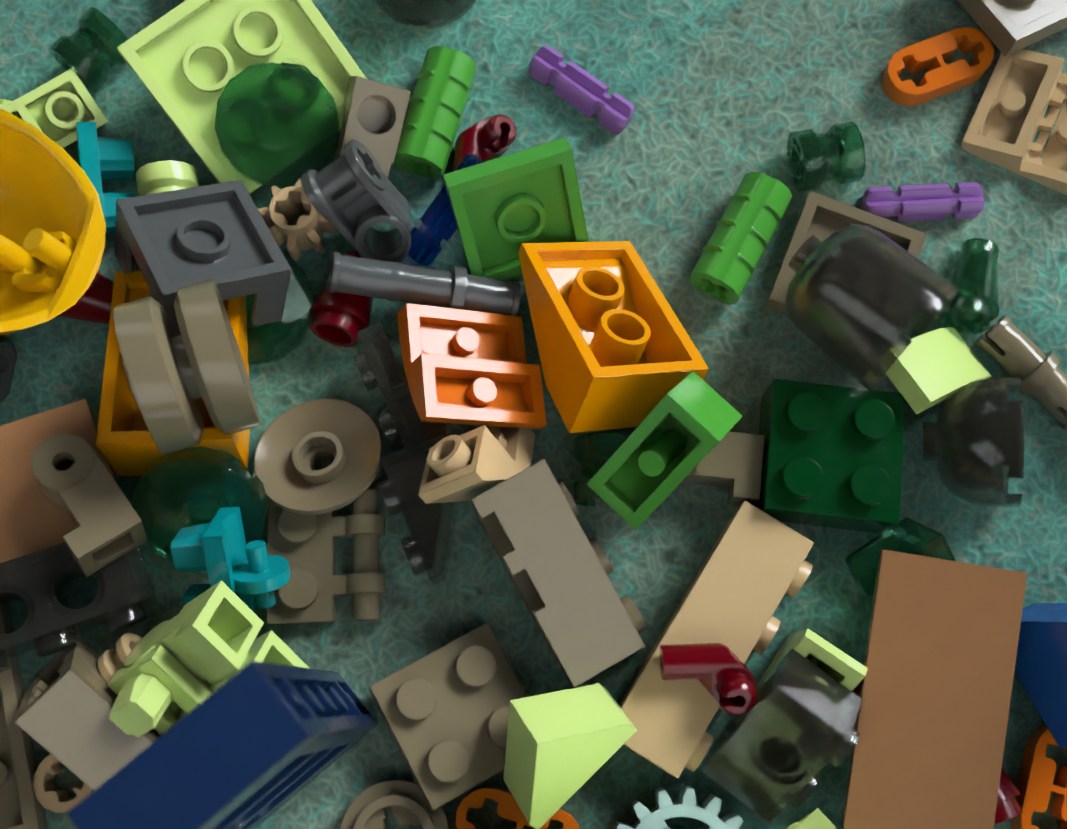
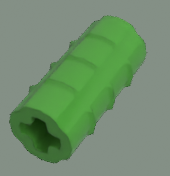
M435 46L427 50L421 71L416 74L417 83L412 98L408 102L409 107L394 160V165L401 171L433 180L443 178L449 155L454 152L452 146L458 127L462 126L461 117L466 102L470 100L469 92L476 73L475 62L463 52L444 46Z
M749 172L744 175L735 194L730 196V203L720 221H716V229L707 245L703 246V252L690 274L691 278L689 281L696 290L724 304L730 305L738 302L748 281L752 280V273L755 271L760 258L765 255V249L774 232L778 230V225L790 204L792 193L781 181L761 172Z

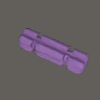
M542 46L529 63V74L532 78L545 87L549 83L554 85L553 92L589 118L594 114L600 119L597 123L610 133L619 134L625 129L633 117L634 106L631 102L618 93L612 96L607 93L610 89L608 86L571 61L567 65L563 63L565 56L551 46Z
M976 182L955 183L954 189H950L946 183L898 186L897 192H893L890 186L869 187L861 196V210L888 220L889 217L896 216L897 222L945 220L946 214H953V219H970L977 217L984 208L983 188Z

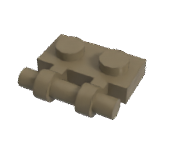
M367 489L352 502L353 515L335 517V511L318 515L293 513L277 506L268 498L267 554L286 558L289 561L291 579L287 584L274 590L276 603L272 607L267 608L268 625L335 623L336 596H353L354 621L380 620L379 594H386V573L379 572V537L385 536V516L378 514V490ZM353 538V573L336 575L335 539Z

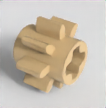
M298 179L295 186L283 189L276 186L271 187L273 198L269 208L263 207L258 210L266 225L271 227L269 230L278 246L280 247L285 243L293 261H298L301 251L311 248L323 254L325 250L321 240L324 232L333 233L337 232L338 229L319 214L310 203L301 185V179ZM298 213H307V215L299 216L298 218ZM296 220H297V225L289 226L288 223H287V222H290V223L296 222Z

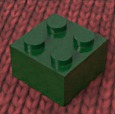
M774 379L761 396L759 435H764L760 500L754 506L780 522L872 533H881L899 524L906 404L904 397L901 393Z

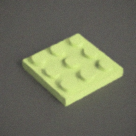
M185 0L117 47L119 54L216 181L223 183L242 180L250 195L341 130L349 77L359 76L366 78L311 0Z

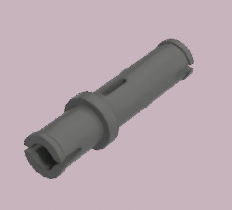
M335 251L331 255L327 278V291L330 293L341 292L389 301L514 316L518 312L521 297V286L517 280L507 281L469 275L465 267L451 266L449 271L398 262L343 255Z

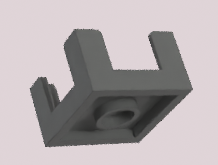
M242 180L116 199L115 257L124 274L134 271L136 260L150 288L149 296L160 303L165 309L176 335L181 334L174 307L178 288L211 278L214 279L222 300L255 294L251 315L253 325L259 326L282 320L291 268Z

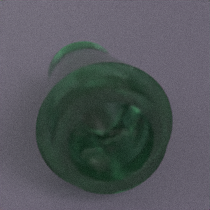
M973 238L962 243L960 254L935 300V307L939 312L938 320L944 327H954L958 333L977 334L986 331L990 326V322L998 317L1000 312L997 267L999 247L992 241Z

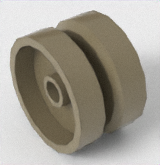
M213 278L178 288L174 301L177 321L181 334L178 335L175 334L165 309L151 296L115 306L113 310L115 331L132 394L160 452L165 455L200 444L203 435V421L197 400L199 398H203L214 425L226 435L261 425L246 368L224 303Z

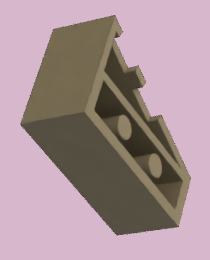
M545 459L471 499L480 525L572 688L577 687L645 647L639 634L647 630V627L640 612L628 595L621 598L617 595L607 576L613 572L610 561L594 537L590 540L587 539L576 518L580 516V511L573 497L562 481L557 483Z

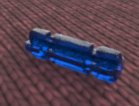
M470 153L465 156L455 171L483 163L484 161ZM445 185L420 218L423 223L420 229L414 227L411 231V248L408 256L426 267L432 264L443 249L440 247L441 241L443 239L448 241L457 230Z

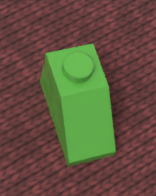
M693 371L663 397L587 485L634 530H637L743 416Z

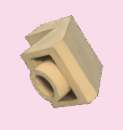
M483 425L462 435H450L441 439L433 447L429 448L418 496L426 504L468 501L531 466L535 433L527 428H487Z

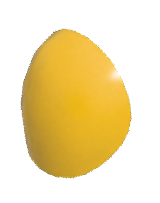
M0 109V335H5L46 323L78 302L90 287L100 268L105 248L106 222L99 194L85 171L60 145L39 129L15 115Z

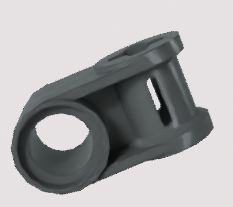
M351 140L343 147L344 154L318 172L313 169L305 172L301 176V185L317 212L338 229L359 253L360 257L400 263L408 255L411 248L410 205L406 198L402 196L386 177L367 148L359 141ZM386 222L394 225L396 228L391 231L381 232L371 226L376 223Z

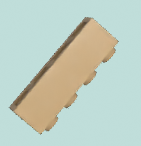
M747 501L741 503L734 510L619 703V707L637 729L623 744L625 747L676 778H679L685 767L692 772L699 767L714 739L706 730L718 709H723L698 679L662 680L660 645L721 643L727 646L743 664H745L752 650L761 655L769 646L780 626L781 621L772 615L783 596L786 594L794 598L812 571L813 565L806 561L805 558L814 542Z

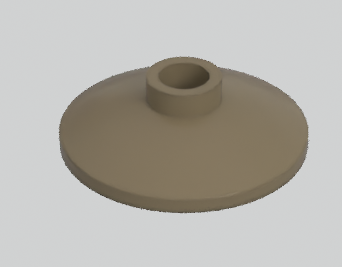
M316 399L303 402L282 413L264 431L255 452V475L266 496L284 510L304 515L332 512L356 500L374 481L382 462V439L373 419L363 409L350 402L338 399ZM320 460H334L326 468L314 470Z

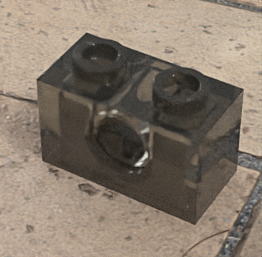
M794 649L787 653L757 688V700L754 707L745 714L733 715L723 727L701 772L769 823L789 802L795 807L801 806L817 785L820 778L819 771L828 762L835 767L841 765L853 751L860 737V732L854 728V724L862 699Z

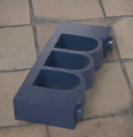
M252 661L66 814L77 829H255L379 723L338 672Z

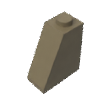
M78 634L29 680L15 723L94 791L161 735L155 729L140 737L127 735L109 719V713L118 695L107 686L108 683L101 676L97 662L99 656Z

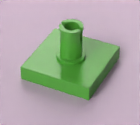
M565 137L443 175L470 275L508 280L522 275L518 256L521 243L589 242L573 151Z

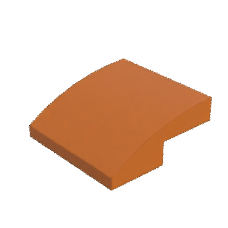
M406 303L397 313L405 375L415 409L421 421L542 429L547 425L541 369L538 364H527L522 316Z

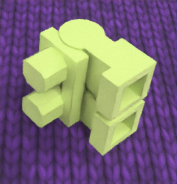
M221 580L185 604L178 615L155 626L132 649L124 662V667L117 670L107 684L118 695L109 713V719L127 735L140 737L152 729L163 735L252 661L302 668L309 667L272 630L256 638L264 622Z

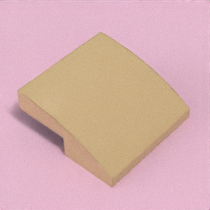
M1026 49L1018 50L1006 57L1001 52L963 138L961 148L968 153L1067 195V74L1062 73L1065 58ZM1048 105H1050L1051 109L1048 113L1047 118H1043L1048 108ZM1038 129H1039V130H1041V132H1040L1039 137H1038V139H1037V141H1036V143H1035V142H1033V141H1034V138H1035V136H1036V134H1037V131H1038Z

